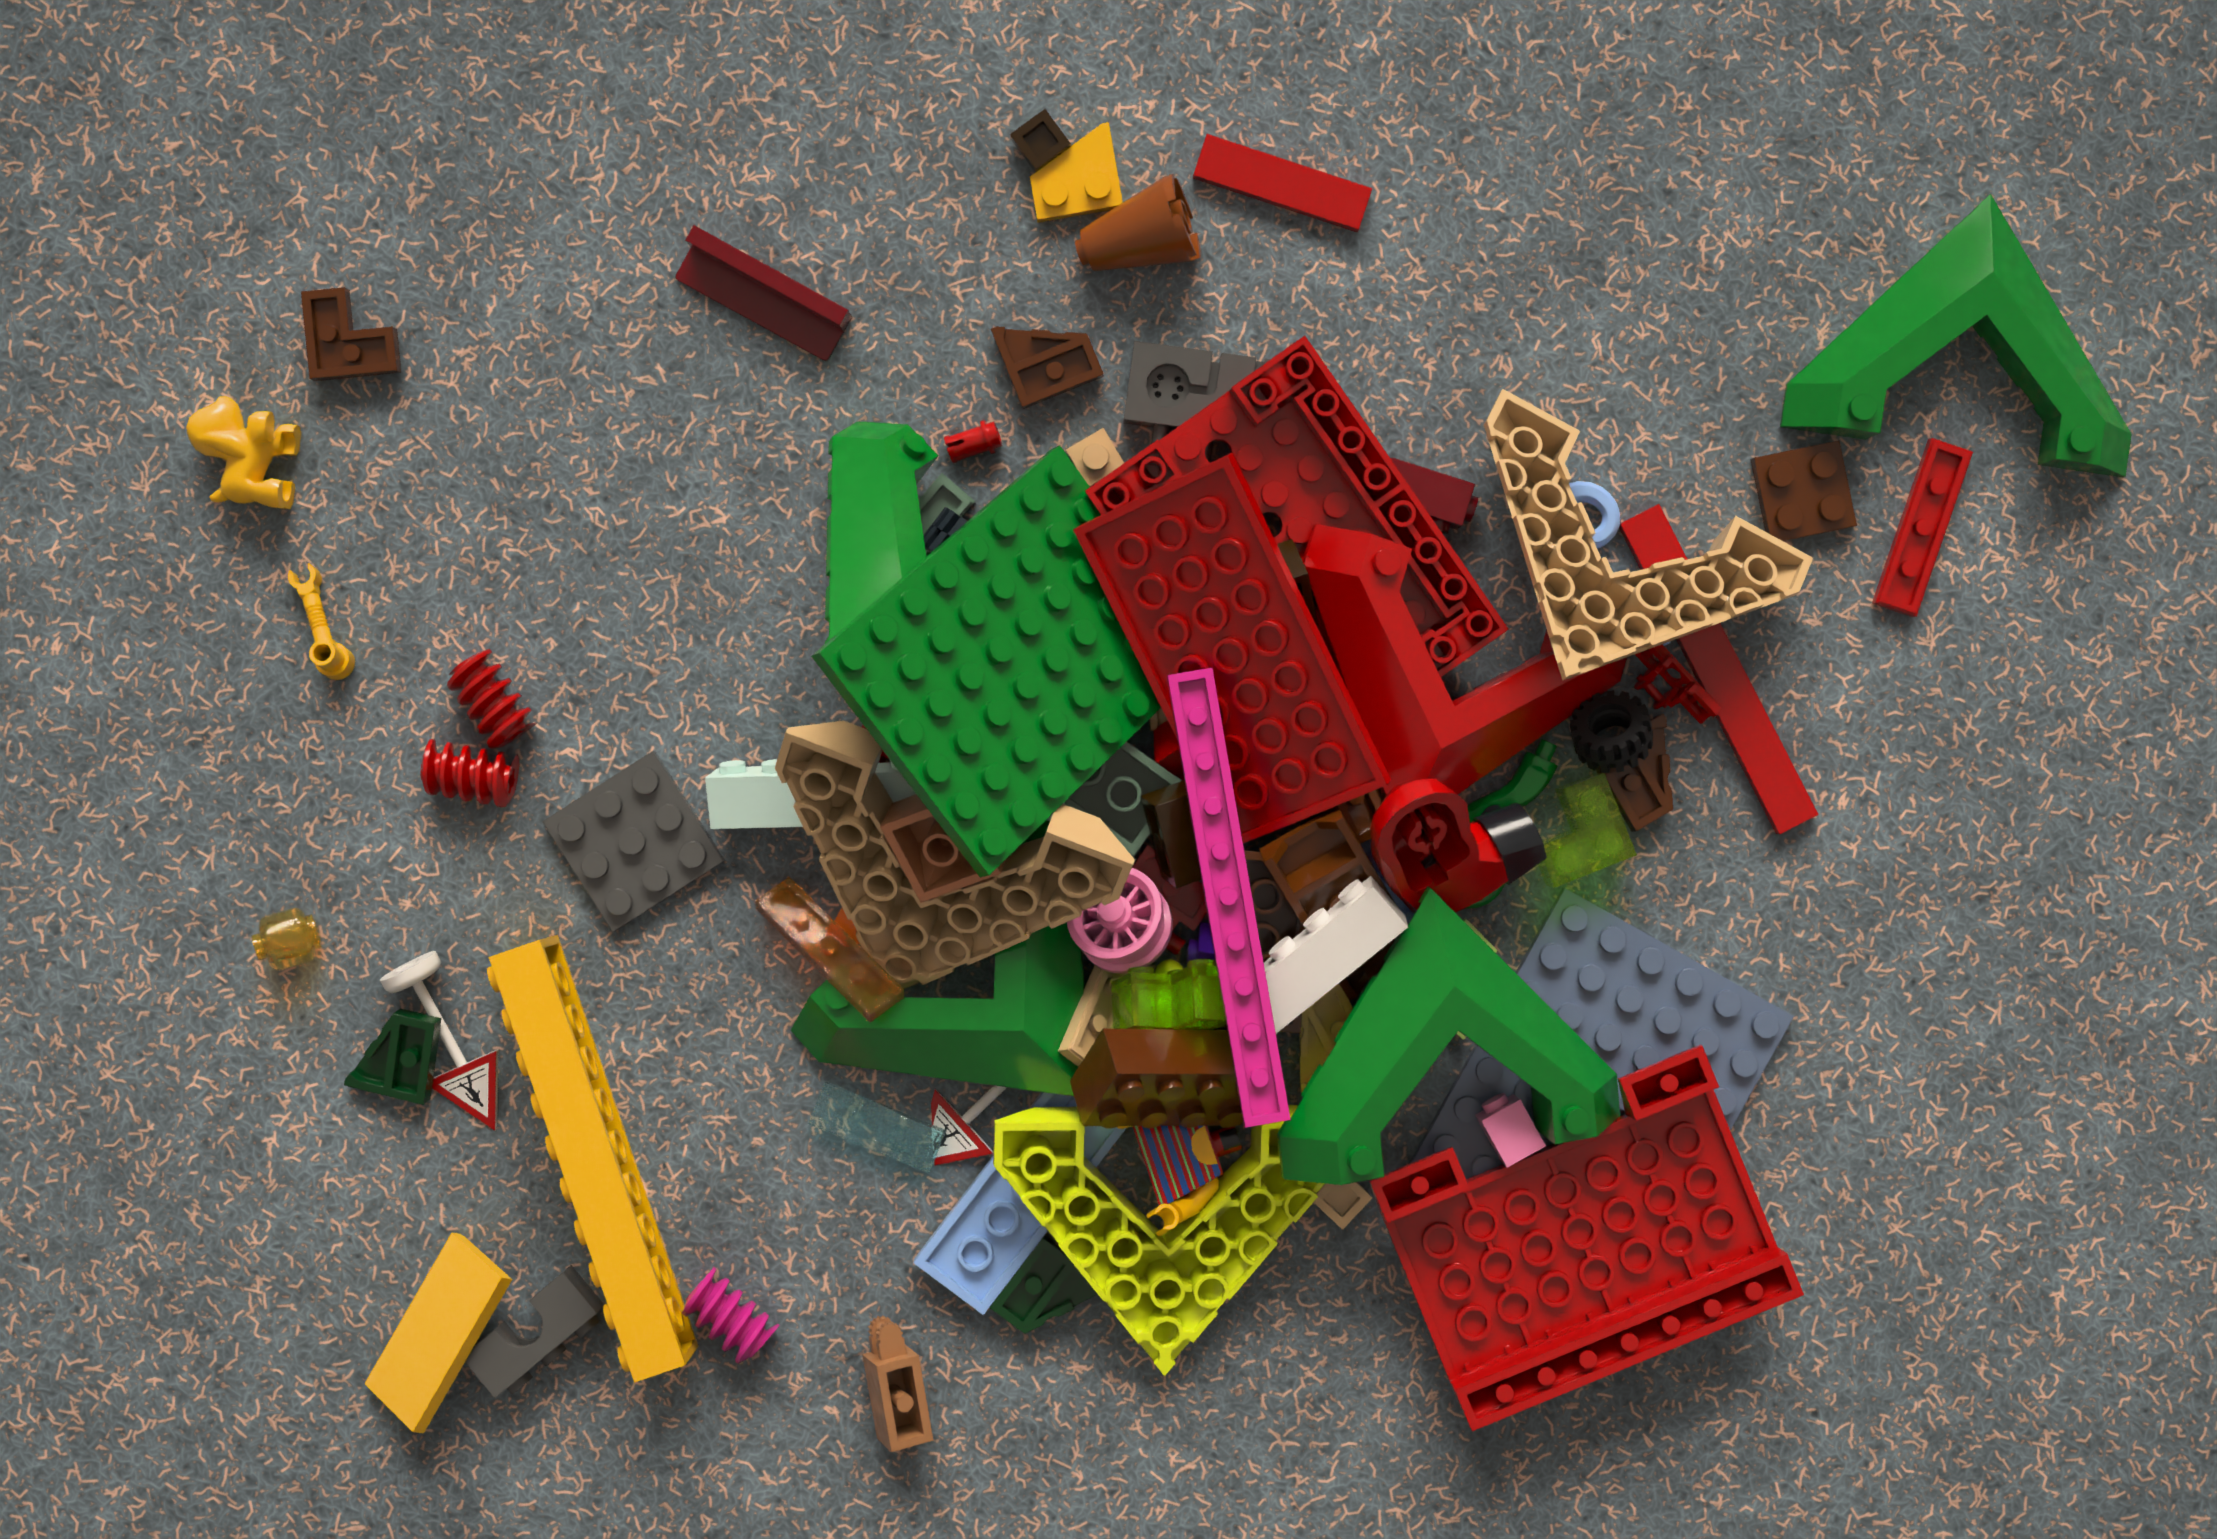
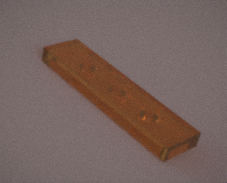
M790 877L755 900L756 909L869 1022H872L904 998V989Z

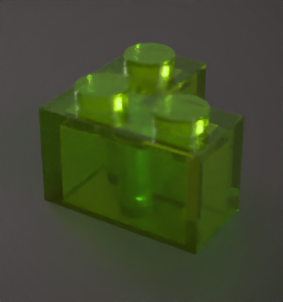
M1594 773L1555 789L1570 830L1542 840L1547 858L1538 864L1546 886L1555 888L1637 856L1605 773Z
M1191 960L1187 962L1188 967L1171 970L1167 974H1154V968L1152 967L1129 968L1126 975L1111 982L1113 1029L1214 1030L1226 1025L1217 966L1214 965V960Z

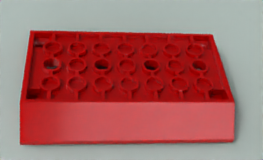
M1305 335L1232 386L1228 392L1160 440L1157 439L1085 490V493L1101 515L1209 464L1210 462L1205 456L1207 445L1212 441H1222L1228 445L1230 453L1233 452L1262 514L1272 513L1279 518L1281 529L1278 535L1274 537L1276 543L1292 539L1302 561L1313 525L1315 524L1370 533L1412 548L1400 588V594L1440 677L1509 630ZM1315 610L1319 632L1336 667L1339 668L1332 644L1327 642L1317 611Z

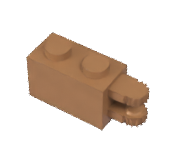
M883 1315L882 1317L873 1318V1321H870V1326H868L871 1352L862 1354L877 1439L890 1452L934 1441L919 1355L905 1344L904 1337L901 1336L903 1334L901 1328L892 1322L890 1318Z

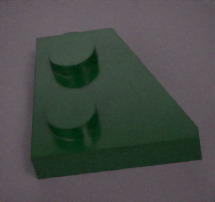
M402 1008L394 1012L382 1028L381 1034L367 1048L359 1064L345 1078L344 1086L421 1105L427 1103L431 1099L442 1018Z
M1044 1236L991 1304L990 1309L1026 1334L1044 1325L1046 1320L1054 1316L1060 1317L1074 1310V1306L1098 1294L1061 1248Z

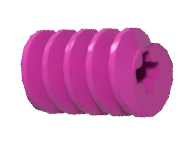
M713 1267L685 1299L686 1304L682 1315L687 1317L698 1311L699 1316L695 1324L698 1329L712 1323L713 1326L708 1338L714 1340L724 1334L726 1338L721 1349L727 1352L738 1346L739 1350L735 1362L739 1364L748 1358H752L779 1327V1324L766 1330L765 1325L769 1317L766 1312L752 1318L756 1303L749 1301L739 1306L738 1304L743 1292L737 1289L726 1295L725 1292L730 1280L725 1277L713 1283L712 1279L716 1272V1268Z

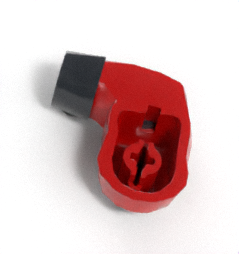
M1420 779L1406 782L1389 791L1373 815L1370 826L1372 856L1390 889L1413 914L1416 913L1421 905L1418 901L1427 886L1456 913L1484 899L1503 884L1510 885L1547 858L1539 832L1525 809L1518 803L1505 807L1492 805L1486 808L1480 816L1474 817V822L1470 823L1467 803L1457 793L1437 779Z

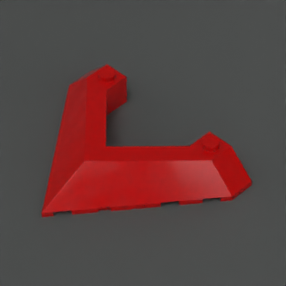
M1320 524L1313 525L1303 557V563L1308 572L1310 586L1318 606L1316 611L1327 642L1332 644L1339 664L1337 669L1391 778L1387 786L1380 788L1382 793L1387 795L1393 788L1406 782L1420 779H1437L1449 789L1459 794L1570 717L1575 709L1580 710L1582 702L1585 700L1593 701L1592 695L1597 693L1601 695L1620 682L1627 657L1562 680L1546 629L1538 655L1526 660L1525 663L1473 688L1472 691L1451 700L1400 594V588L1412 548L1370 533Z

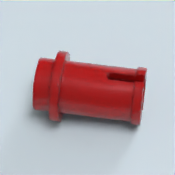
M985 420L980 421L981 426L951 436H945V444L949 447L947 451L952 463H957L960 460L986 451H990L991 454L996 453L995 448L1003 445L995 421L986 423Z

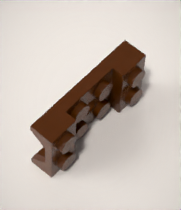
M1338 805L1260 848L1265 865L1302 925L1317 910L1324 908L1328 911L1340 901L1338 898L1340 892L1357 879L1362 883L1372 876L1393 900ZM1396 938L1339 983L1349 1001L1357 998L1367 980L1379 973L1385 963L1384 957Z

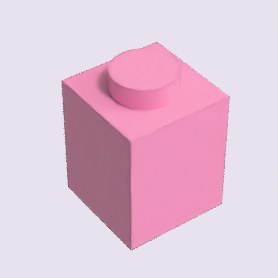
M1501 1093L1488 1099L1481 1105L1484 1110L1475 1115L1499 1160L1507 1168L1546 1147L1521 1099L1514 1094L1507 1097L1505 1093Z

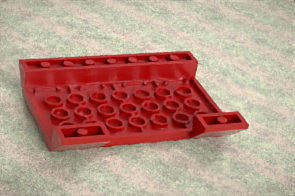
M1702 1045L1618 1078L1625 1114L1617 1118L1597 1137L1551 1144L1508 1168L1502 1164L1468 1179L1464 1176L1453 1147H1449L1388 1172L1382 1178L1369 1180L1387 1231L1447 1378L1471 1431H1475L1804 1295L1788 1254L1777 1246L1714 1092V1089L1719 1088V1085Z

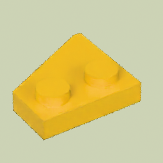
M1109 122L1100 124L1030 176L1038 223L1108 211L1123 203Z

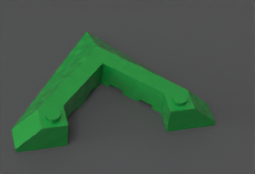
M1991 194L1786 384L1780 422L1781 428L1866 440L1881 433L1887 389L1972 326L1980 338L1983 337L1997 355L1998 362L2016 386H2020L2035 406L2033 409L2044 422L2037 465L2126 477L2132 434Z
M857 421L832 436L829 440L828 454L832 455V469L828 473L827 499L831 500V514L827 518L826 576H829V586L826 588L825 620L829 621V637L825 640V644L926 557L917 484L937 459L938 454L908 424Z
M1045 821L1023 843L1044 837L1050 821ZM1066 922L1052 929L1050 926L1035 931L1031 933L1029 939L995 953L994 999L879 997L855 970L841 965L809 996L791 1028V1032L818 1062L1074 1096L1070 1080L1078 1066L1059 1053L1058 1049L1084 993L1082 950L1072 939Z
M1427 886L1418 901L1421 905L1408 924V928L1394 940L1384 957L1385 963L1377 976L1373 975L1335 1037L1334 1041L1336 1044L1323 1066L1318 1065L1301 1093L1303 1099L1290 1118L1291 1120L1284 1121L1279 1129L1277 1139L1281 1177L1285 1180L1345 1185L1384 1177L1380 1133L1458 1031L1531 1086L1534 1125L1539 1133L1554 1144L1597 1137L1620 1117L1617 1074Z

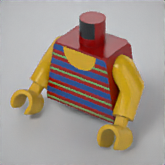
M1119 1126L1117 1128L1124 1129L1132 1126ZM1133 1126L1159 1204L1158 1207L1147 1213V1219L1153 1215H1158L1164 1221V1227L1155 1232L1156 1235H1164L1174 1229L1177 1224L1199 1214L1219 1190L1218 1178L1223 1176V1171L1218 1157L1242 1150L1235 1127L1221 1128L1209 1132L1207 1126L1184 1128L1182 1126H1158L1155 1128Z

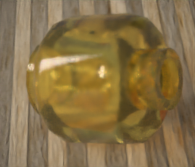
M298 907L263 916L259 921L260 933L251 935L258 960L267 958L270 966L277 971L313 961L316 949L322 948L313 914L305 915L304 911Z

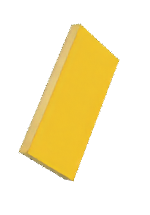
M452 1232L365 1382V1385L415 1433H424L513 1280L465 1236Z

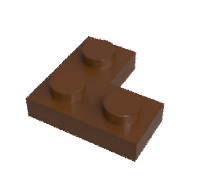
M341 287L301 291L309 379L324 381L402 373L397 329L391 326L353 330L350 290Z

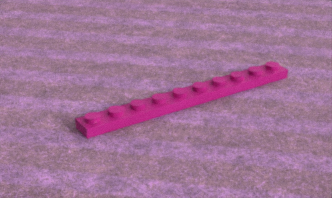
M1213 668L1167 675L1243 1124L1246 1128L1291 1120Z

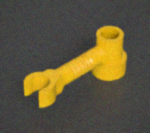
M308 563L310 578L306 583L300 584L297 574L289 570L288 581L297 589L303 601L315 642L309 650L311 661L315 664L317 670L329 679L342 680L348 677L354 669L355 658L349 649L332 638L320 598L321 573Z

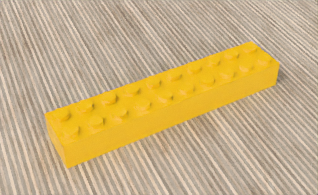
M554 935L488 957L491 966L487 968L490 984L495 992L500 991L506 1007L502 1009L504 1025L510 1035L515 1034L520 1051L516 1052L519 1069L524 1077H530L535 1092L531 1094L533 1110L539 1119L544 1118L549 1135L545 1136L547 1151L553 1161L558 1160L563 1174V1177L560 1178V1188L563 1197L567 1203H573L578 1217L574 1221L577 1238L582 1246L587 1245L592 1258V1262H589L591 1279L596 1288L602 1287L607 1304L603 1305L606 1323L610 1330L616 1329L621 1346L618 1347L620 1364L625 1372H631L634 1383L685 1366L699 1345L689 1316L685 1317L682 1315L685 1304L559 937Z

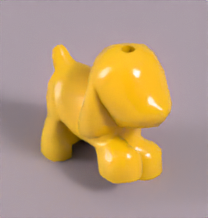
M220 396L211 405L197 410L189 417L186 426L189 441L199 453L226 461L220 488L210 495L211 501L219 503L231 500L242 504L255 501L268 507L291 509L294 502L295 484L290 481L273 478L264 481V476L273 457L283 455L296 456L298 454L301 440L300 427L298 425L282 424L274 431L275 419L273 413L257 411L248 417L247 428H245L244 419L238 404L227 396Z

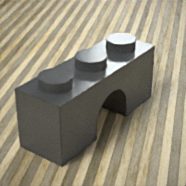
M572 1265L529 1300L542 1319V1332L539 1337L531 1339L520 1337L503 1321L478 1342L470 1352L465 1363L494 1398L506 1389L513 1395L533 1378L528 1370L540 1360L545 1366L549 1365L566 1350V1347L562 1344L565 1339L573 1333L581 1338L600 1322L595 1314L599 1312L604 1303Z

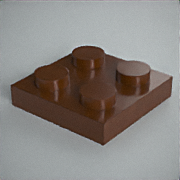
M1840 440L1750 459L1765 532L1781 541H1788L1857 526Z

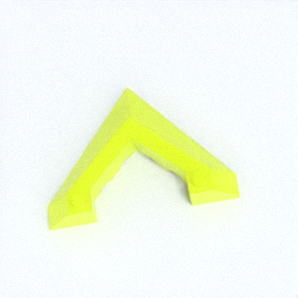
M1288 1105L1290 1118L1298 1105ZM1077 1106L1033 1107L994 1120V1167L1009 1182L1021 1197L1022 1202L1040 1224L1048 1230L1059 1244L1061 1250L1100 1298L1108 1304L1117 1319L1135 1341L1143 1347L1164 1376L1176 1364L1175 1359L1189 1342L1194 1343L1218 1315L1217 1310L1227 1298L1230 1300L1277 1246V1239L1293 1221L1296 1223L1318 1198L1317 1193L1325 1184L1285 1180L1281 1177L1277 1133L1284 1121L1252 1126L1251 1147L1223 1173V1176L1218 1178L1219 1190L1202 1211L1177 1224L1174 1229L1164 1235L1158 1236L1155 1232L1159 1229L1084 1156L1085 1126L1082 1124Z

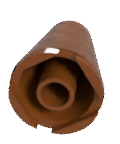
M1174 174L1162 177L1080 229L1081 239L1075 240V246L1082 265L1090 264L1093 271L1192 262L1200 259L1201 247L1198 234H1191L1193 230L1190 219H1193L1178 179L1174 178Z

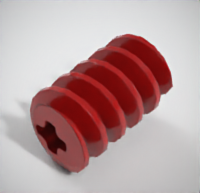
M491 649L476 653L457 665L449 673V675L453 676L448 681L447 687L451 691L462 690L457 697V702L462 706L473 704L467 711L468 718L471 720L483 718L477 726V731L482 735L493 733L487 740V746L490 749H496L511 743L537 723L525 724L524 722L532 711L530 707L515 709L514 705L522 697L520 692L510 695L504 693L512 680L507 678L496 681L494 677L502 666L500 663L486 666L485 661L493 653Z
M429 739L422 758L420 776L424 790L428 795H437L442 791L445 798H454L459 793L462 801H471L476 796L477 801L484 805L489 804L494 799L495 805L503 808L510 803L516 790L520 767L518 754L515 756L511 765H506L505 752L499 751L494 762H489L488 750L482 748L477 758L472 759L469 745H464L459 756H454L452 742H447L443 751L438 753L436 740Z

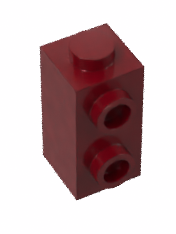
M1391 457L1397 469L1443 534H1448L1450 528L1459 529L1464 521L1471 522L1478 503V497L1472 495L1475 487L1474 483Z

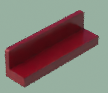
M693 225L685 240L691 248L675 276L679 282L823 361L830 359L852 319L848 309Z

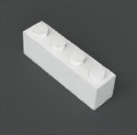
M1372 876L1362 883L1359 879L1350 883L1338 895L1340 899L1338 903L1328 911L1321 908L1314 912L1303 924L1306 929L1293 939L1286 936L1269 951L1271 957L1264 962L1276 1034L1408 928L1406 915Z

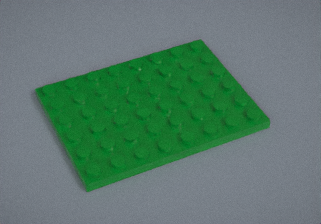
M1060 445L1048 451L811 656L980 878L989 876L1161 708L1073 531L1074 528L1101 514L1085 493V490L1090 488V486Z

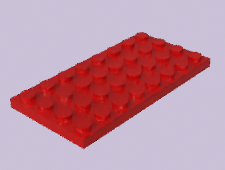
M1233 452L1073 529L1176 739L1177 734L1167 675L1213 668L1243 844L1389 784L1391 778Z

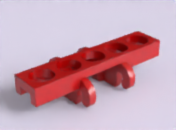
M1663 644L1635 654L1648 669L1643 676L1640 674L1636 678L1638 682L1634 688L1636 690L1644 688L1655 700L1653 704L1655 710L1662 706L1664 708L1667 706L1672 708L1681 703L1700 724L1704 723L1708 717H1714L1718 714L1722 707ZM1673 668L1677 670L1681 678L1671 677L1667 669ZM1658 674L1672 687L1671 690L1663 695L1651 683ZM1697 701L1702 705L1704 709L1698 706Z

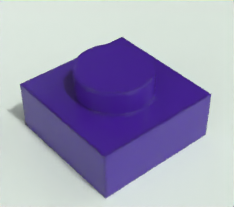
M1200 922L1198 939H1189L1186 965L1194 966L1192 984L1210 986L1215 955L1209 923Z

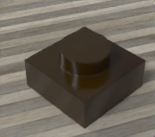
M1046 109L1010 134V139L1035 172L1071 147V143Z

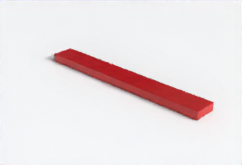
M1660 504L1620 523L1619 529L1640 570L1647 569L1654 563L1681 557L1687 560ZM1721 623L1676 639L1698 683L1722 707L1716 718L1775 833L1782 834L1819 815Z

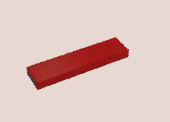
M1206 134L1193 174V179L1357 233L1373 189L1210 134Z
M1935 438L1928 439L1872 604L1910 617H1917L1973 454L1972 451Z

